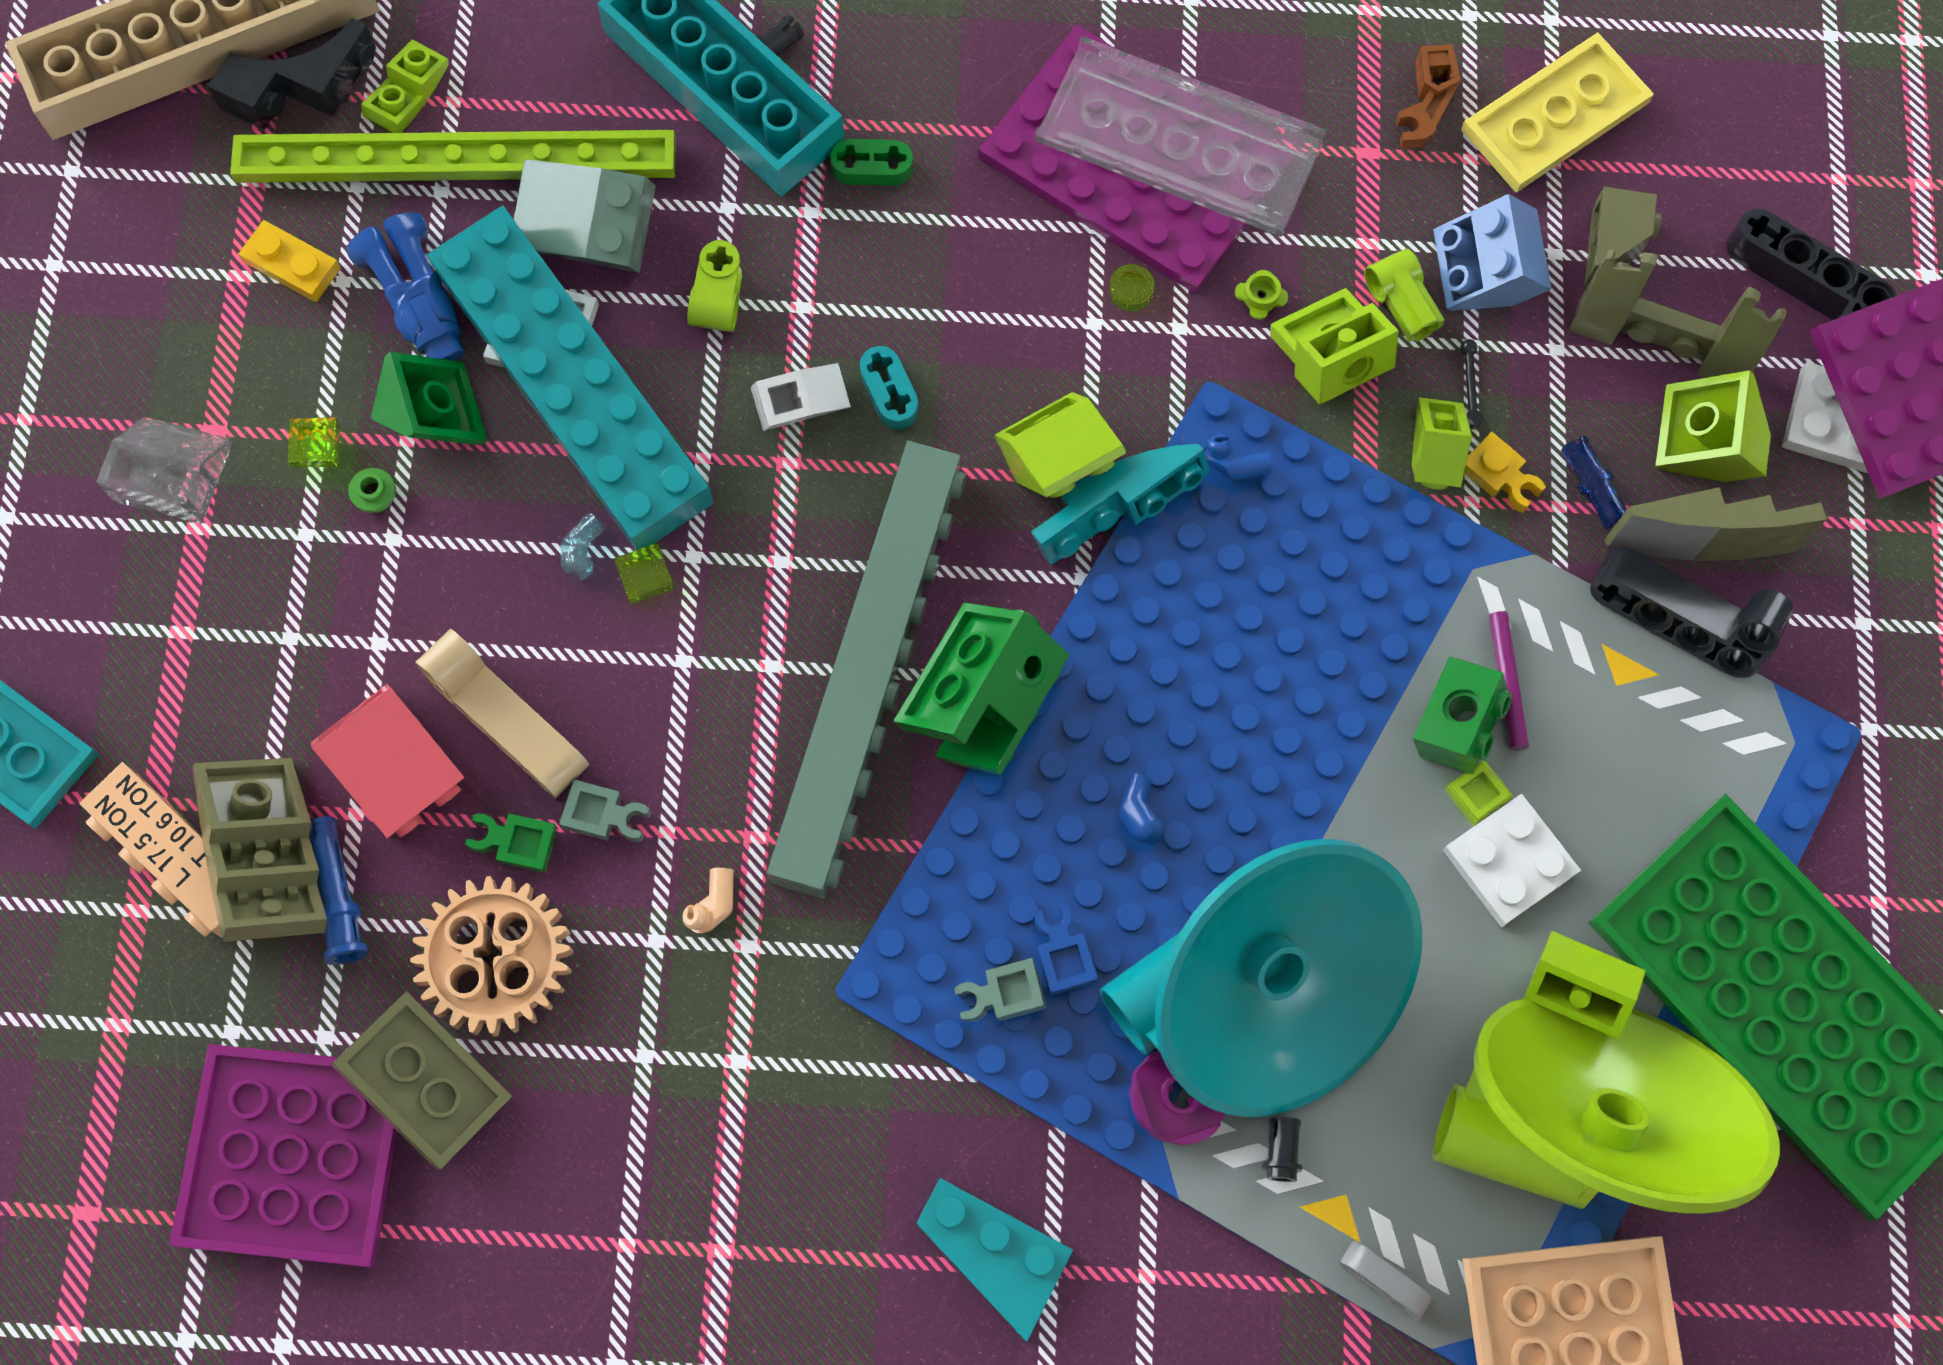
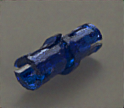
M1582 436L1578 438V444L1573 440L1561 449V452L1565 455L1580 482L1577 486L1580 494L1588 496L1602 522L1603 528L1608 529L1614 526L1612 522L1615 521L1617 523L1627 508L1612 483L1614 475L1611 470L1604 469L1590 444L1588 436Z

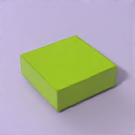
M1486 761L1478 763L1473 774L1466 772L1445 788V792L1473 827L1514 798Z

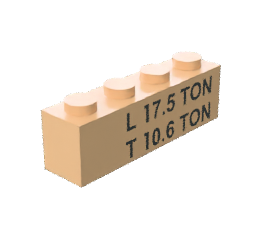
M121 762L79 803L91 815L86 824L106 842L114 837L124 847L118 853L119 856L134 870L141 873L146 868L154 875L157 880L151 885L153 889L171 905L177 900L183 903L190 910L184 918L199 933L206 937L209 933L213 932L222 938L202 835L138 773Z

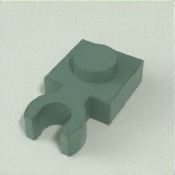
M574 780L559 825L564 830L606 841L609 839L611 829L614 828L619 830L625 839L631 842H642L644 838L643 833L629 828L628 823L632 817L637 815L650 818L651 811L646 805L638 802L629 803L624 807L619 806L622 798L619 791Z
M1033 958L986 970L988 985L980 987L975 983L965 982L954 988L955 994L958 997L973 994L977 998L976 1006L972 1010L960 1013L961 1019L965 1022H977L986 1016L988 1010L993 1008L999 1021L1047 1009L1036 961Z

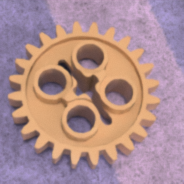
M486 876L483 890H478L471 880L466 881V895L460 897L454 890H448L451 904L447 908L437 902L432 904L435 912L439 915L435 921L421 918L420 923L429 931L428 936L414 937L412 942L424 949V954L410 958V962L417 967L424 968L425 971L416 975L413 981L418 986L430 985L422 994L421 999L427 1004L440 1000L433 1012L437 1017L442 1019L453 1011L450 1018V1025L458 1030L468 1019V1028L471 1034L477 1036L483 1024L486 1023L489 1033L496 1037L499 1035L501 1023L506 1022L508 1027L516 1033L519 1031V1017L524 1015L535 1024L537 1018L533 1008L537 1005L548 1010L553 1008L551 1002L546 997L549 991L563 994L564 989L555 979L557 975L571 974L572 970L567 965L561 963L560 958L572 955L573 949L568 945L559 944V941L569 936L570 931L566 926L553 927L560 920L562 914L557 908L544 912L550 902L544 893L531 901L534 889L528 883L515 893V882L510 877L505 879L501 889H497V885L491 876ZM490 914H495L496 916L492 933L493 944L502 953V956H496L493 960L494 978L497 985V996L494 999L489 998L492 969L482 959L483 956L491 954L490 932L487 927V918ZM515 920L527 921V931L523 937L515 941L506 940L505 931L510 923ZM470 923L477 924L478 934L476 938L468 944H458L456 938L460 928ZM515 968H527L529 975L525 985L515 990L508 989L506 980L509 973ZM477 971L479 982L476 988L468 993H459L457 985L460 977L466 972Z

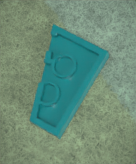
M940 1178L916 1223L917 1226L1027 1343L1073 1249Z

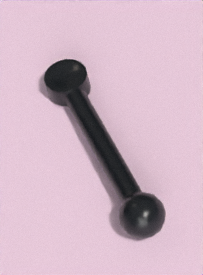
M1467 339L1461 343L1460 351L1465 356L1468 412L1466 415L1469 427L1473 430L1481 425L1483 415L1477 410L1474 354H1476L1478 346L1474 340Z

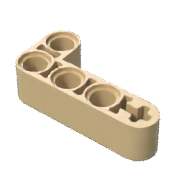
M449 629L415 662L427 680L450 703L553 798L556 799L590 765L576 748L485 666L476 651L452 629Z

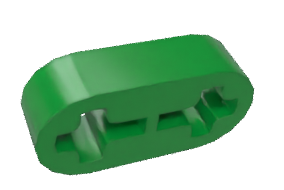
M845 139L836 143L830 153L833 176L836 180L848 185H901L909 180L914 169L912 150L907 144L898 140ZM847 156H855L853 168L845 167L844 162H846ZM890 157L899 158L897 169L889 168Z

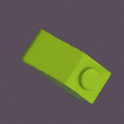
M1418 397L1412 453V469L1415 482H1421L1423 486L1437 490L1446 489L1448 486L1461 488L1472 438L1463 403Z

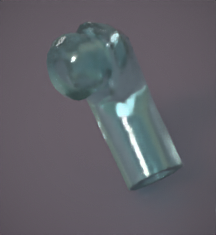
M588 513L561 542V567L565 573H571L572 577L577 581L585 580L594 571V563L587 558V546L605 529L604 525L591 513Z

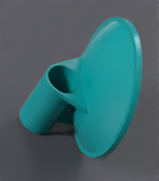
M1335 839L1306 840L1288 844L1255 858L1231 874L1204 899L1178 934L1100 988L1099 992L1108 1011L1132 1044L1144 1055L1156 1048L1161 1053L1165 1065L1174 1079L1189 1095L1201 1104L1215 1111L1234 1116L1261 1117L1280 1114L1309 1104L1343 1084L1376 1053L1390 1035L1404 1012L1418 975L1422 953L1420 911L1415 896L1401 873L1372 850L1356 843Z

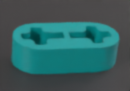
M884 346L868 349L860 360V375L879 419L890 429H907L916 421L919 409L917 395L898 355L892 349ZM875 362H880L883 367H887L888 382L884 383L880 374L877 371H873V364ZM895 393L901 405L906 404V413L899 415L895 409L890 410V394Z

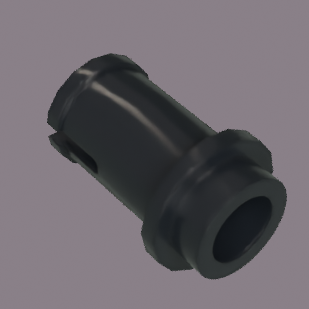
M785 15L782 20L762 35L755 34V36L773 53L779 56L795 42L800 41L804 37V33L798 22L790 27L794 18L790 15Z
M1270 1117L1268 1161L1263 1162L1262 1168L1267 1170L1268 1180L1296 1182L1297 1173L1302 1172L1303 1166L1298 1164L1301 1120L1292 1117Z

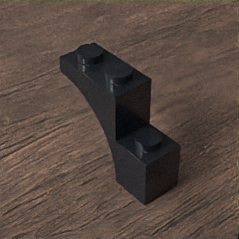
M351 18L345 27L331 40L299 56L277 60H262L230 52L208 84V88L221 110L264 130L272 118L277 117L282 112L287 96L333 116L339 105L349 99L354 82L362 70L367 69L371 65L377 48L367 25Z

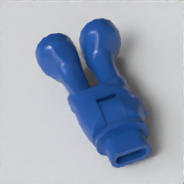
M401 213L387 218L383 223L390 241L397 249L413 279L410 282L403 281L380 229L371 226L360 231L346 246V253L356 267L362 269L371 268L385 291L384 296L394 310L396 328L403 335V339L410 341L416 346L420 354H426L427 357L453 361L462 357L465 354V350L459 340L462 333L459 329L454 305L442 284V280L436 271H432L422 250L421 243L428 236V227L424 217L420 213Z

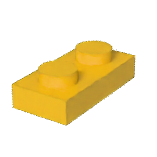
M265 220L261 222L238 253L243 263L314 302L319 300L341 269L335 258Z

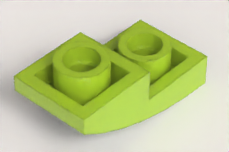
M412 39L386 65L388 78L361 104L363 117L393 133H402L434 92L449 65L448 58Z

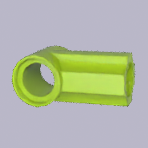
M1401 250L1365 268V281L1371 295L1377 302L1386 303L1408 342H1418L1429 337L1434 331L1442 327L1444 318L1423 285L1424 277L1421 265L1411 250Z

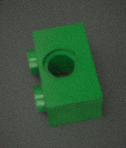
M1449 656L1413 736V741L1421 758L1470 774L1474 773L1479 760L1485 761L1489 756L1494 740V735L1491 732L1497 718L1504 719L1511 704L1512 694L1508 691L1503 672ZM1472 711L1476 713L1468 721L1459 722L1455 720L1463 712Z

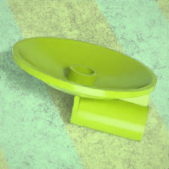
M1525 998L1510 1002L1499 1008L1484 1023L1475 1044L1474 1069L1467 1086L1456 1083L1451 1089L1441 1114L1433 1147V1161L1579 1209L1585 1208L1598 1192H1602L1643 1207L1678 1213L1721 1212L1748 1203L1768 1185L1778 1165L1780 1156V1141L1777 1128L1763 1100L1731 1064L1696 1038L1661 1019L1633 1009L1619 1039Z

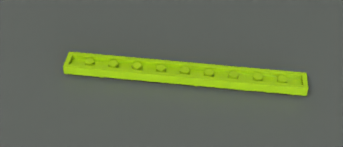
M674 130L233 135L230 174L235 183L521 180L524 161L527 159L603 168L645 176L646 178H675L676 136Z

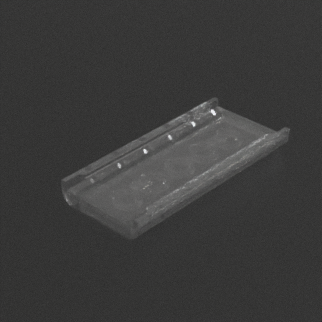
M1082 36L1079 41V48L1041 127H1038L1036 130L1035 141L1282 237L1319 155L1327 130Z

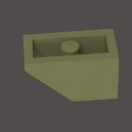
M1603 187L1592 207L1584 286H1588L1608 249L1615 251V264L1619 262L1628 264L1642 254L1650 239L1657 238L1662 219L1661 213L1655 212L1657 194Z

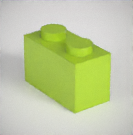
M1551 931L1534 969L1524 998L1619 1039L1637 1001L1646 970Z

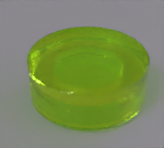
M1127 264L1115 270L1110 279L1109 295L1117 307L1126 311H1137L1150 303L1154 291V279L1146 268L1137 264Z

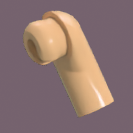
M710 869L709 895L694 906L688 905L683 912L682 918L687 928L695 933L710 932L731 914L733 909V869Z

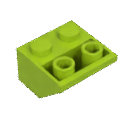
M1074 392L995 434V438L1016 483L1051 498L1070 492L1075 487L1074 482L1088 474L1094 476L1108 471L1115 465V459L1126 454L1123 444L1089 398Z

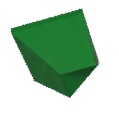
M389 352L384 357L371 415L372 420L409 438L483 445L487 442L464 362Z

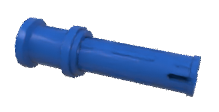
M322 816L312 819L309 839L319 869L317 886L327 917L324 933L327 950L323 953L326 964L341 965L361 960L369 952L367 944L361 942L357 919L361 916L359 905L351 900L336 818Z

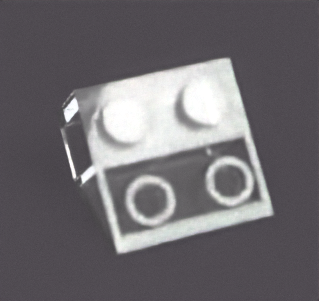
M143 417L112 440L96 482L116 503L202 524L233 441L228 437Z

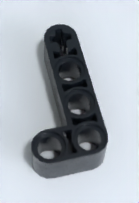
M1764 209L1747 211L1728 237L1726 243L1728 254L1737 263L1831 320L1867 307L1865 304L1871 306L1897 296L1894 287L1887 281ZM1787 257L1792 258L1797 264L1789 261ZM1825 280L1833 283L1835 287L1830 286Z
M1625 547L1613 548L1607 553L1590 586L1591 595L1601 605L1736 678L1751 677L1760 669L1777 648L1794 611L1793 604L1789 598L1780 592L1767 589L1757 591L1751 596L1744 607L1740 609L1642 554Z

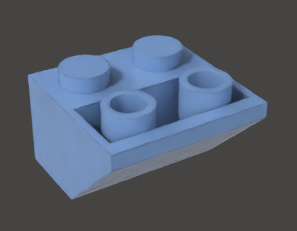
M1510 194L1433 229L1446 309L1458 311L1514 306L1551 290L1537 209Z

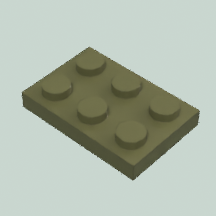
M407 991L331 1064L437 1171L441 1170L512 1097Z

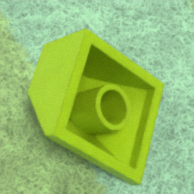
M1749 370L1667 384L1656 467L1663 471L1720 482L1765 477L1771 434L1754 374Z

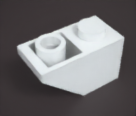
M838 363L793 371L756 381L751 386L763 431L851 407Z

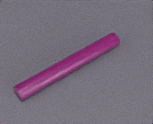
M1498 611L1491 613L1489 619L1497 670L1503 672L1508 691L1512 694L1511 704L1505 716L1510 750L1513 751L1529 748L1509 617L1508 612Z

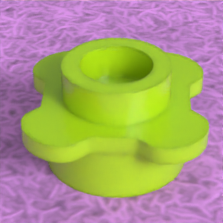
M1267 270L1257 271L1248 278L1246 283H1239L1235 288V297L1245 302L1250 309V316L1257 320L1265 319L1270 310L1276 306L1283 307L1288 300V293L1286 290L1281 289L1278 278ZM1263 292L1266 296L1264 298L1258 297L1257 293Z

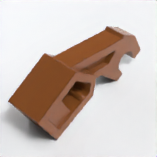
M1453 44L1420 47L1415 61L1418 96L1423 102L1401 110L1398 113L1396 119L1397 127L1410 126L1414 129L1413 132H1402L1399 140L1400 149L1422 148L1434 139L1437 132L1436 128L1461 82ZM1432 79H1445V82L1436 85L1432 82Z

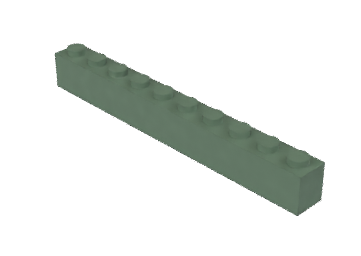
M907 440L766 873L770 884L824 900L828 888H837L844 861L838 859L843 841L851 843L854 837L858 815H854L852 812L857 797L865 799L873 773L870 770H866L871 753L879 754L886 734V727L880 726L885 709L893 711L900 684L894 682L898 667L906 668L908 665L914 641L907 638L912 623L920 625L927 598L921 597L925 582L933 583L935 580L940 556L934 553L939 539L946 541L949 536L953 514L947 512L952 498L959 500L965 485L966 473L960 472L959 454Z

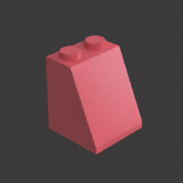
M388 684L380 688L311 742V747L386 838L395 832L401 838L413 830L423 820L419 813L433 802L440 807L451 800L461 791L457 783L465 778Z

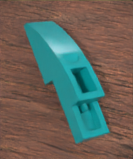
M1197 443L1150 450L1115 462L1111 469L1094 476L1089 474L1075 482L1074 489L1060 496L1065 508L1031 531L1041 554L1050 565H1053L1061 558L1073 555L1080 548L1081 544L1098 532L1110 529L1118 521L1119 517L1125 513L1135 525L1146 518L1156 516L1165 508L1168 502L1184 491L1196 488L1203 481L1204 477L1210 473L1203 448Z

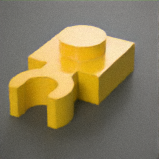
M1493 432L1467 457L1464 473L1493 498L1501 490L1505 491L1508 494L1510 505L1518 512L1524 513L1530 505V502L1522 496L1520 490H1530L1535 496L1539 497L1546 488L1543 481L1537 476L1531 474L1524 475L1520 472L1526 460Z

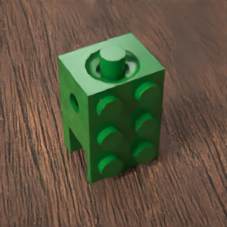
M964 602L901 707L894 722L907 732L944 740L935 755L941 761L1001 775L1006 765L1011 761L1014 751L1027 728L1034 721L1037 711L1050 688L1057 681L1060 671L1070 654L1039 626V621L1028 612L1020 609L1008 610Z

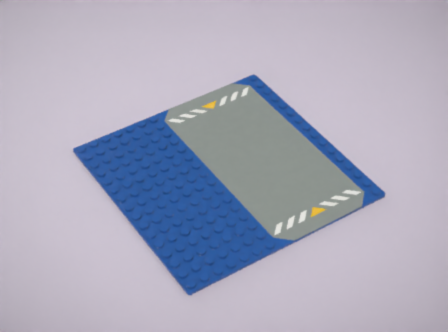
M1206 382L1195 397L1166 447L1198 443L1205 453L1207 441L1210 437L1217 434L1229 437L1232 448L1242 456L1268 452L1271 460V474L1231 480L1208 464L1210 473L1204 477L1203 481L1196 488L1184 491L1168 502L1165 508L1156 516L1146 518L1135 525L1128 515L1124 514L1050 635L1070 655L1061 669L1057 681L1052 685L1038 709L1034 721L1029 725L1015 749L1011 761L1006 765L1001 775L969 768L838 983L836 995L839 1000L1453 1364L1477 1365L1462 1258L1608 1242L1612 1240L1630 1204L1629 1202L1598 1192L1585 1208L1579 1209L1433 1161L1434 1141L1443 1108L1451 1089L1456 1083L1467 1086L1474 1069L1475 1044L1484 1023L1499 1008L1524 998L1534 969L1551 931L1622 960L1588 922L1713 802L1724 794H1727L1797 867L1861 738V731L1855 725L1758 673L1748 678H1736L1722 672L1601 605L1591 595L1590 583L1214 382ZM1498 611L1508 612L1529 748L1517 751L1510 750L1505 717L1504 719L1497 718L1491 732L1494 735L1493 745L1485 761L1512 793L1514 798L1523 794L1582 870L1575 877L1502 928L1442 851L1452 841L1473 828L1445 792L1447 785L1466 772L1421 758L1413 741V736L1449 656L1497 670L1489 615ZM1466 711L1459 714L1455 720L1465 722L1472 719L1476 713ZM1130 773L1142 774L1152 779L1146 804L1156 816V819H1160L1164 824V834L1156 843L1150 844L1145 841L1136 840L1131 836L1119 817V808ZM1335 839L1366 847L1387 860L1401 873L1415 896L1422 923V953L1417 979L1409 1001L1396 1026L1382 1046L1343 1084L1309 1104L1280 1114L1261 1117H1242L1225 1114L1224 1119L1220 1123L1221 1126L1212 1136L1194 1144L1174 1145L1153 1139L1138 1123L1130 1102L1132 1073L1151 1052L1144 1055L1127 1038L1108 1011L1101 998L1099 989L1178 934L1193 912L1221 882L1250 861L1274 849L1306 840ZM1066 902L1072 912V921L1069 928L1070 936L1084 932L1098 981L1097 983L1050 996L1036 950L1037 945L1048 943L1049 941L1047 937L1037 930L1034 917L1036 910L1041 909L1045 921L1050 925H1057L1062 921L1059 906L1061 903ZM1033 958L1036 961L1047 1009L999 1021L993 1008L988 1010L986 1016L977 1022L970 1023L961 1019L960 1013L972 1010L976 1006L977 998L973 994L958 997L954 990L956 986L965 982H972L980 987L988 985L986 970ZM1642 981L1633 1009L1661 1019L1696 1038ZM1174 1081L1172 1083L1173 1090L1168 1093L1170 1102H1177L1180 1109H1184L1187 1107L1186 1098L1191 1095L1177 1081ZM1270 1117H1292L1301 1120L1298 1164L1302 1165L1303 1169L1302 1172L1297 1173L1296 1182L1268 1180L1267 1170L1262 1168L1263 1162L1268 1161ZM1352 1241H1356L1376 1253L1433 1297L1432 1303L1420 1321L1404 1314L1341 1267L1339 1261Z

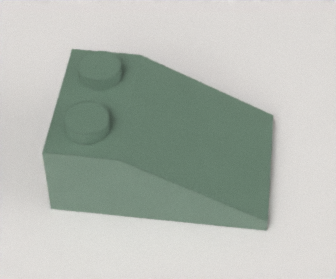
M525 159L514 221L538 254L640 273L656 185L645 176L596 167Z

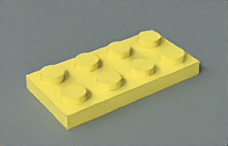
M1597 32L1465 120L1461 131L1517 193L1649 104L1654 94Z

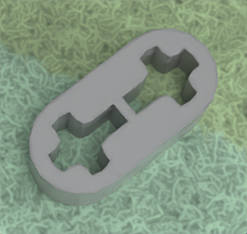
M1352 1241L1339 1261L1341 1267L1353 1277L1415 1320L1420 1321L1433 1301V1297L1425 1289L1376 1253L1356 1241Z

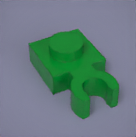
M508 813L504 827L497 825L494 819L486 814L473 815L472 821L478 826L487 827L488 835L480 841L466 839L465 844L470 850L484 854L498 849L496 861L499 864L546 873L558 830L555 823Z

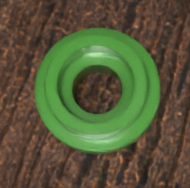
M367 468L358 472L352 478L348 493L356 508L367 513H378L391 505L395 498L396 486L392 477L386 471L379 468ZM378 484L376 492L372 494L364 493V489L368 485Z

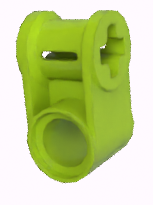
M715 240L708 243L702 249L699 256L695 284L692 287L689 298L688 326L734 332L738 315L742 270L740 268V256L737 248L730 242ZM720 265H724L722 267V271H718L720 269Z

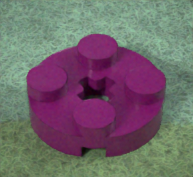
M1157 1049L1151 1052L1135 1068L1131 1076L1130 1102L1138 1123L1153 1139L1174 1145L1194 1144L1212 1136L1221 1126L1220 1123L1224 1119L1225 1113L1215 1111L1201 1104L1192 1096L1186 1098L1187 1107L1184 1109H1180L1177 1102H1170L1168 1093L1173 1090L1172 1083L1176 1080L1165 1065L1161 1053Z

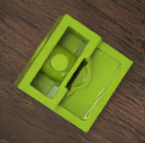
M1344 288L1272 323L1270 337L1295 364V378L1320 405L1394 369L1399 330L1373 303L1363 307L1348 289Z

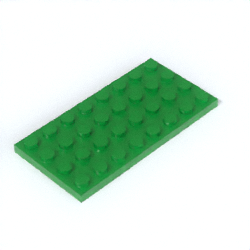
M1727 794L1722 795L1713 802L1588 922L1623 961L1646 970L1643 982L1700 1042L1725 1059L1748 1081L1765 1103L1777 1125L1868 1221L1878 1220L1943 1152V1019Z

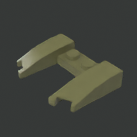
M1608 249L1578 302L1569 331L1608 345H1612L1619 332L1628 334L1631 339L1637 342L1653 343L1671 349L1674 354L1680 357L1702 360L1697 376L1708 378L1749 370L1753 373L1782 325L1787 311L1781 308L1771 318L1766 317V313L1763 310L1753 308L1759 302L1761 292L1749 286L1721 326L1639 298L1655 267L1658 255L1643 252L1640 268H1634L1623 262L1615 264V251Z

